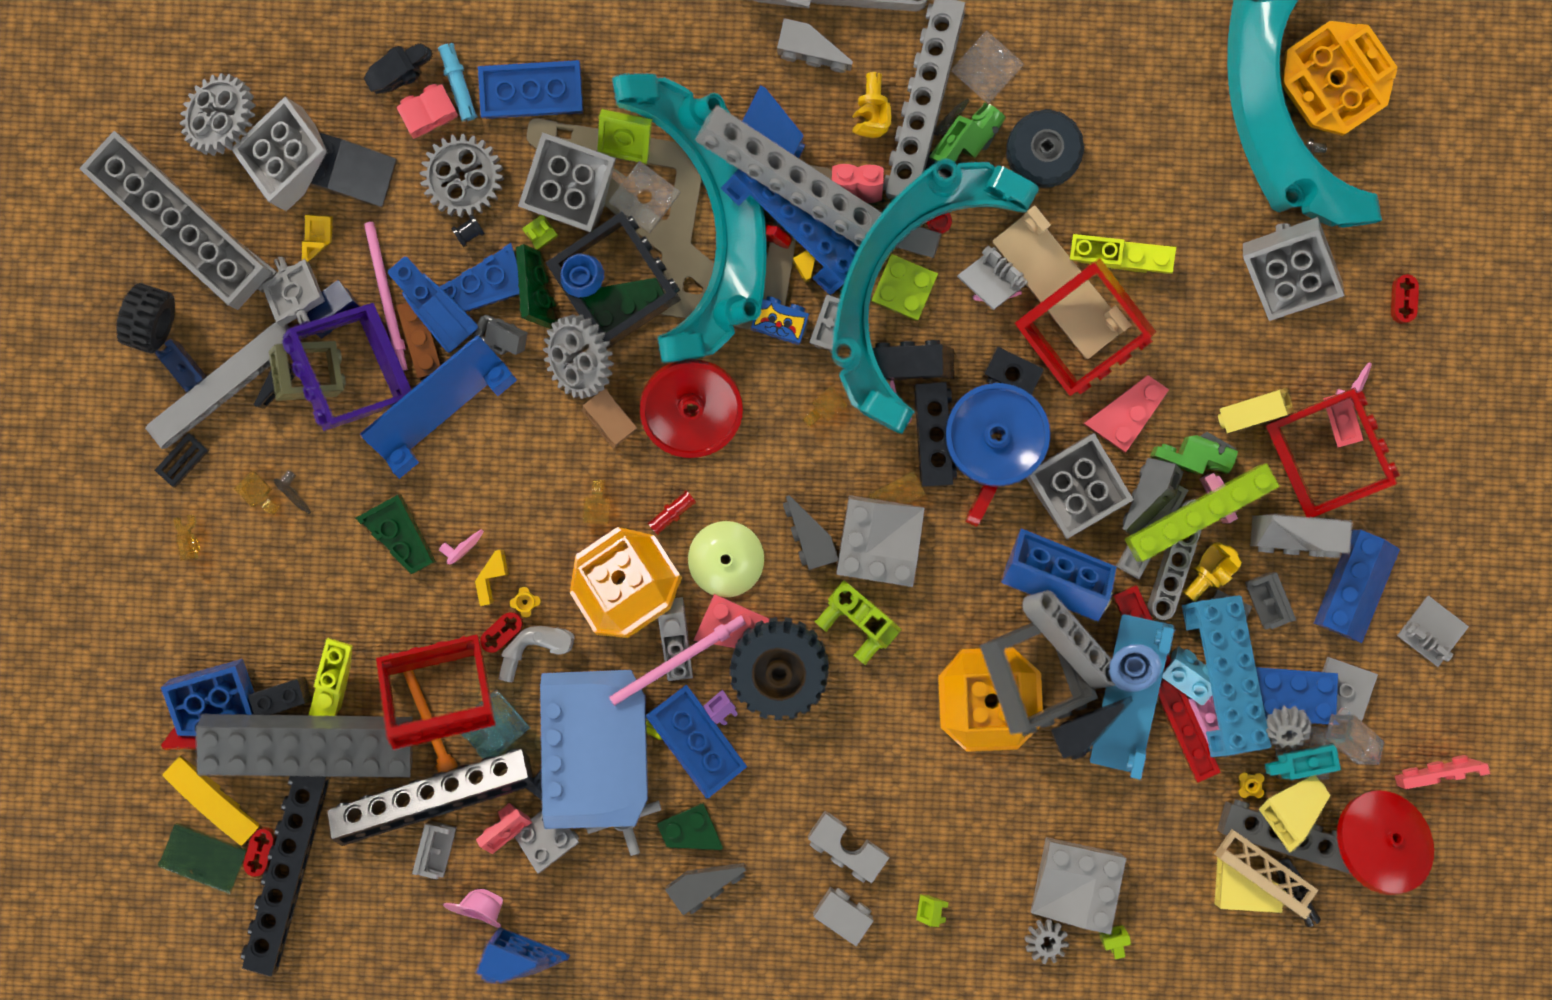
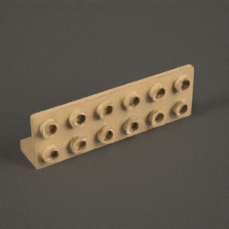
M1034 205L1023 217L996 237L992 244L1003 257L1008 259V263L1011 262L1013 267L1024 274L1023 277L1028 282L1026 286L1041 303L1078 275L1081 270L1070 260L1068 254L1047 230L1051 224ZM1089 280L1047 311L1085 359L1092 357L1115 337L1132 326L1116 305L1110 308Z

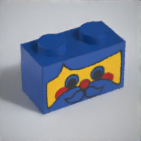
M767 296L766 300L763 299L759 318L752 322L751 330L800 346L809 313L805 312L806 308L795 304L787 307L781 305V300Z

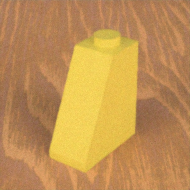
M1284 388L1220 408L1221 414H1218L1221 428H1226L1227 433L1288 415L1295 411L1288 389Z
M1314 775L1269 798L1259 810L1287 850L1292 852L1305 840L1331 795L1328 793L1325 785Z
M1217 857L1215 905L1220 909L1282 913L1285 904ZM1272 880L1273 884L1279 885V883Z

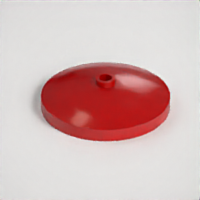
M685 359L662 367L646 383L640 399V418L647 436L657 447L678 457L698 458L717 452L732 440L742 420L743 404L737 384L724 369L704 360Z
M1376 790L1354 798L1343 809L1337 826L1338 848L1346 867L1362 885L1380 894L1398 895L1412 891L1426 880L1433 866L1434 842L1425 818L1411 802L1396 793Z

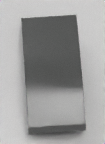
M918 227L906 236L896 248L935 258L941 233Z

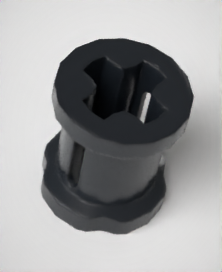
M471 215L470 220L459 227L454 226L451 228L463 247H466L467 242L478 235H485L474 215Z

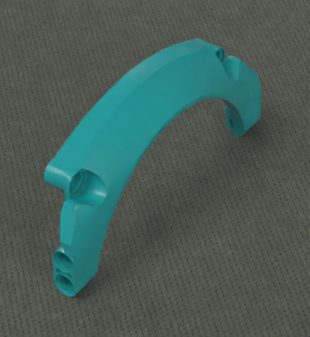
M1233 0L1227 49L1231 107L1244 152L1270 207L1276 212L1302 207L1304 215L1311 219L1318 217L1320 223L1330 227L1338 226V228H1345L1382 221L1378 195L1353 187L1324 168L1305 146L1289 116L1281 86L1280 50L1286 23L1298 0Z
M622 74L612 78L617 106L637 113L644 118L652 119L654 124L662 128L679 144L700 174L711 202L715 220L716 253L708 287L694 311L682 323L665 334L657 336L662 363L698 359L713 355L735 334L733 325H740L759 318L766 276V229L763 207L751 195L738 206L721 187L739 168L729 164L725 159L695 141L706 118L716 106L721 107L728 113L730 112L725 105L724 99L717 93H711L701 99H693V92L665 77L657 78L656 74Z
M942 159L911 182L882 212L866 234L855 254L844 282L835 319L832 359L834 363L843 368L839 378L853 407L867 417L899 434H903L915 412L899 398L884 378L873 353L869 335L868 318L871 293L876 278L891 252L913 230L937 216L952 211L975 207H994L1027 212L1039 191V187L1036 184L1003 166L995 167L989 162L959 163L956 166L952 160ZM947 169L951 172L952 176L942 178L938 171ZM841 347H846L850 350L851 355L846 359H841L837 356L836 351Z

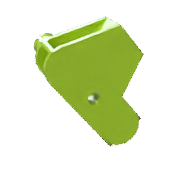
M845 580L827 599L829 600V606L814 621L827 632L840 615H846L868 634V639L853 654L865 666L879 648L886 649L902 630ZM849 591L851 593V603L845 602L843 605L840 604L841 598L839 594ZM872 615L878 620L882 617L884 621L873 633L864 626Z

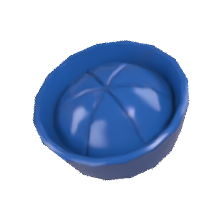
M577 254L569 257L564 262L560 273V282L563 289L575 297H587L594 294L601 287L604 280V269L601 262L587 254Z

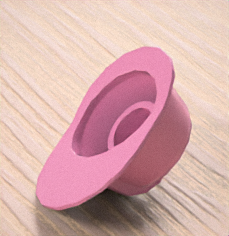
M478 889L468 893L459 905L453 903H444L443 905L452 912L482 920L498 928L501 927L497 922V918L503 904V899L488 890Z

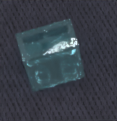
M497 689L490 694L496 726L461 734L477 750L481 758L498 757L530 728ZM483 701L480 702L476 707L483 706Z

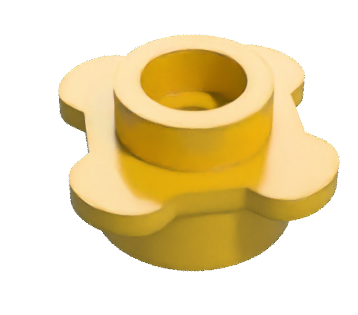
M521 587L519 594L510 600V606L521 612L523 617L531 616L533 608L540 605V598L532 595L527 587ZM523 600H527L526 605L523 604Z
M1245 772L1239 775V795L1243 798L1248 796L1263 797L1262 782L1264 781V776L1261 773H1256L1255 775ZM1250 783L1254 784L1252 788L1249 787Z

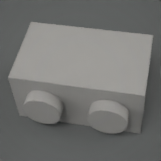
M830 887L813 911V916L847 941L857 946L874 921L873 916L870 914L872 911L860 902L856 905L850 901L849 898L851 896L840 888L834 890Z

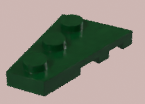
M522 244L516 247L521 318L552 329V323L558 322L553 310L556 303L554 297H550L546 284L549 282L541 251Z
M657 278L600 287L594 294L583 297L605 333H607L665 293Z
M401 494L392 497L355 518L371 532V535L377 541H380L390 551V554L410 574H414L436 562Z

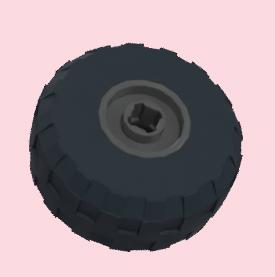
M1051 109L1034 111L1023 117L1012 129L1006 146V157L1011 171L1033 182L1039 188L1046 189L1061 185L1073 176L1079 168L1084 153L1083 136L1076 123L1064 113Z

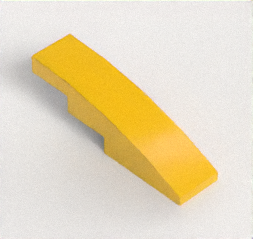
M181 755L162 774L199 812L240 846L259 828V823L243 812L236 801L221 791L220 785L207 775H198L197 768Z

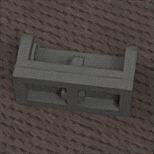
M1268 572L1244 582L1264 630L1274 629L1296 620L1277 572Z

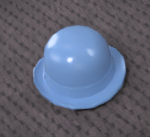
M1132 644L1123 647L1114 655L1110 662L1109 674L1112 682L1119 689L1128 692L1141 691L1156 682L1161 673V662L1159 656L1151 648Z

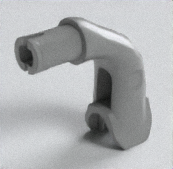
M531 626L522 630L502 652L501 656L504 658L498 679L507 682L514 681L518 661L522 659L523 651L527 645L541 646L550 649V653L565 654L571 651L575 636L570 631L559 627Z

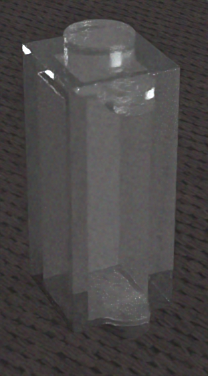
M1341 708L1338 715L1330 716L1326 739L1355 764H1380L1385 741L1355 715H1350V711L1347 708Z

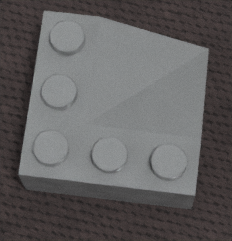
M284 97L247 133V136L240 139L241 143H236L232 149L268 202L285 211L290 209L305 194L327 152L315 123L303 107L287 97Z
M542 132L518 206L592 232L598 227L604 209L616 158Z
M1318 217L1243 243V258L1269 321L1344 296L1343 281Z
M1094 433L1045 460L1027 477L1035 494L1066 539L1133 501L1131 494Z
M849 495L836 574L913 587L924 507Z
M1281 515L1253 516L1250 546L1258 547V552L1274 553V548L1284 549L1283 554L1299 555V551L1302 550L1309 551V556L1340 558V553H1349L1352 522Z
M1046 837L1031 913L1080 928L1111 934L1126 857L1118 852Z

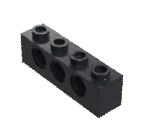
M946 382L915 384L914 399L920 486L953 485V480L957 479V466L952 464L946 444V428L950 416L948 414V403H952L951 388H947ZM930 403H937L940 406L941 412L939 416H931L928 413L927 407ZM932 428L941 430L943 434L941 441L934 442L930 439L929 432ZM934 453H939L944 457L942 467L932 465L931 457Z

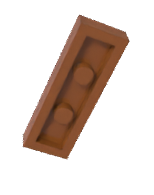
M408 302L396 305L417 378L428 377L442 365L434 337L412 310Z

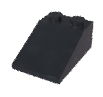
M319 133L327 152L309 186L383 208L397 159L349 141Z
M1129 696L1064 721L1051 729L1062 758L1071 757L1073 761L1086 756V753L1091 751L1090 747L1100 739L1132 703V697Z

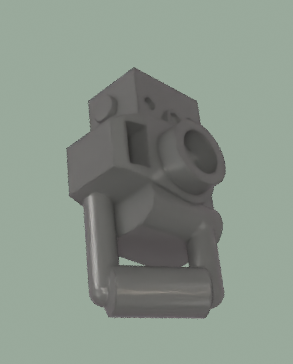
M489 315L480 317L477 324L478 329L473 333L474 337L479 335L488 346L492 347L494 352L500 355L507 352L517 355L525 351L528 332L517 328L513 324H508L502 319H495Z

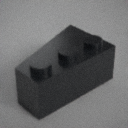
M927 340L925 345L916 346L914 341L900 342V346L891 347L890 343H875V348H872L877 364L886 380L918 378L931 380V378L940 377L954 379V349L940 344V340Z

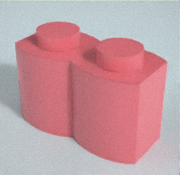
M437 84L429 85L420 96H408L400 101L401 104L396 107L413 139L459 116L442 84L438 86Z
M850 164L832 166V181L866 203L882 201V167L877 165L856 167Z

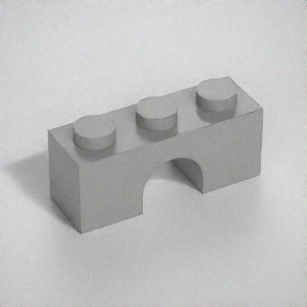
M825 810L808 834V840L811 841L809 845L820 853L823 851L829 853L832 856L831 860L841 868L846 865L852 869L853 872L851 874L864 883L865 880H868L872 883L888 861V853L868 839L858 850L849 851L843 848L840 840L847 829L846 824Z

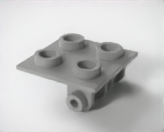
M987 246L982 252L983 256L957 277L990 308L995 310L1028 284V282L1023 277L1024 274L1013 267L1011 262L1007 263L1008 259L1006 257L1001 258L1002 256L996 251L995 247Z
M1427 596L1397 636L1439 667L1443 660L1447 662L1452 658L1453 653L1450 651L1469 626L1430 596Z
M542 811L530 819L532 823L515 836L537 874L541 873L577 845L580 839L578 834L570 828L544 829Z

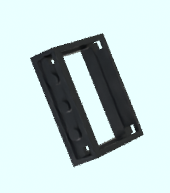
M622 211L546 262L579 316L583 315L584 320L590 318L591 326L598 324V334L605 333L602 340L603 342L610 343L606 350L681 300L677 294L680 291L678 285L673 278L668 280L663 273L667 268L659 257L654 259L650 253L653 249L652 245L645 236L641 238L636 230L640 228L632 215L627 217ZM623 226L666 293L605 333L583 297L572 296L563 289L560 282V273L564 262L569 257L582 254Z

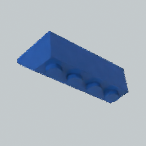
M1021 529L1007 561L1001 583L1030 595L1050 591L1068 610L1098 621L1110 602L1117 566Z
M1351 530L1349 553L1341 554L1313 624L1362 643L1400 549L1385 539L1363 530Z

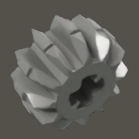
M1284 705L1282 710L1274 708L1273 714L1268 715L1266 733H1268V737H1270L1273 744L1279 743L1281 748L1290 745L1293 749L1294 744L1303 745L1304 740L1309 739L1311 721L1304 710H1298L1296 706L1289 709Z
M1047 919L1045 926H1043L1041 921L1037 920V929H1034L1032 926L1028 928L1033 935L1024 937L1025 941L1030 943L1025 948L1027 952H1033L1031 957L1034 960L1041 957V962L1046 964L1048 957H1050L1052 962L1056 963L1057 958L1055 955L1057 953L1061 957L1065 956L1061 948L1069 946V943L1063 940L1068 935L1066 931H1060L1062 926L1059 923L1052 926V921ZM1048 937L1050 939V945L1045 946L1043 944V938Z

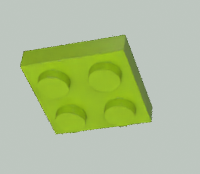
M601 109L597 152L615 158L647 164L650 151L652 119Z
M891 254L871 302L918 321L938 273Z

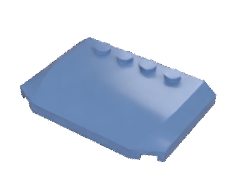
M632 670L542 673L540 703L542 816L544 829L636 826L648 800L646 696L641 689L615 706L609 698L636 681Z

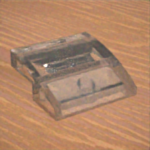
M986 30L951 71L987 104H990L1024 66V63Z

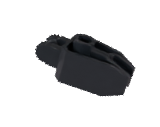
M421 43L415 44V46L408 49L402 46L393 47L384 57L371 65L367 71L364 80L370 91L375 92V94L395 91L403 85L415 82L422 74L420 67L432 59V50Z

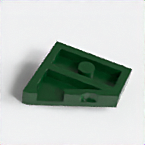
M704 802L657 822L666 847L723 849L722 842Z

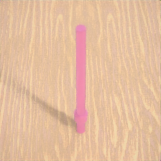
M367 222L364 224L390 335V342L403 371H406L408 368L404 355V350H406L404 339L400 337L374 222Z
M740 615L724 626L723 624L713 629L714 632L611 695L609 697L614 706L719 640L723 642L730 637L729 634L744 626L746 622Z

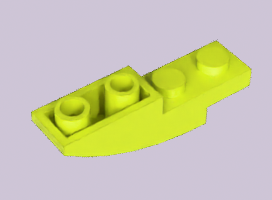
M1073 234L1070 260L1091 265L1101 258L1107 268L1143 273L1149 271L1173 274L1176 247Z
M330 638L326 639L314 683L316 688L308 716H337L338 711L342 707L348 682L352 645Z

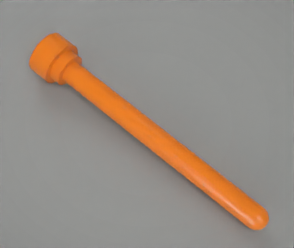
M414 671L403 672L422 720L432 718ZM442 739L431 741L438 757L436 759L437 765H435L438 772H447L458 767L455 757L452 758L450 754H447Z

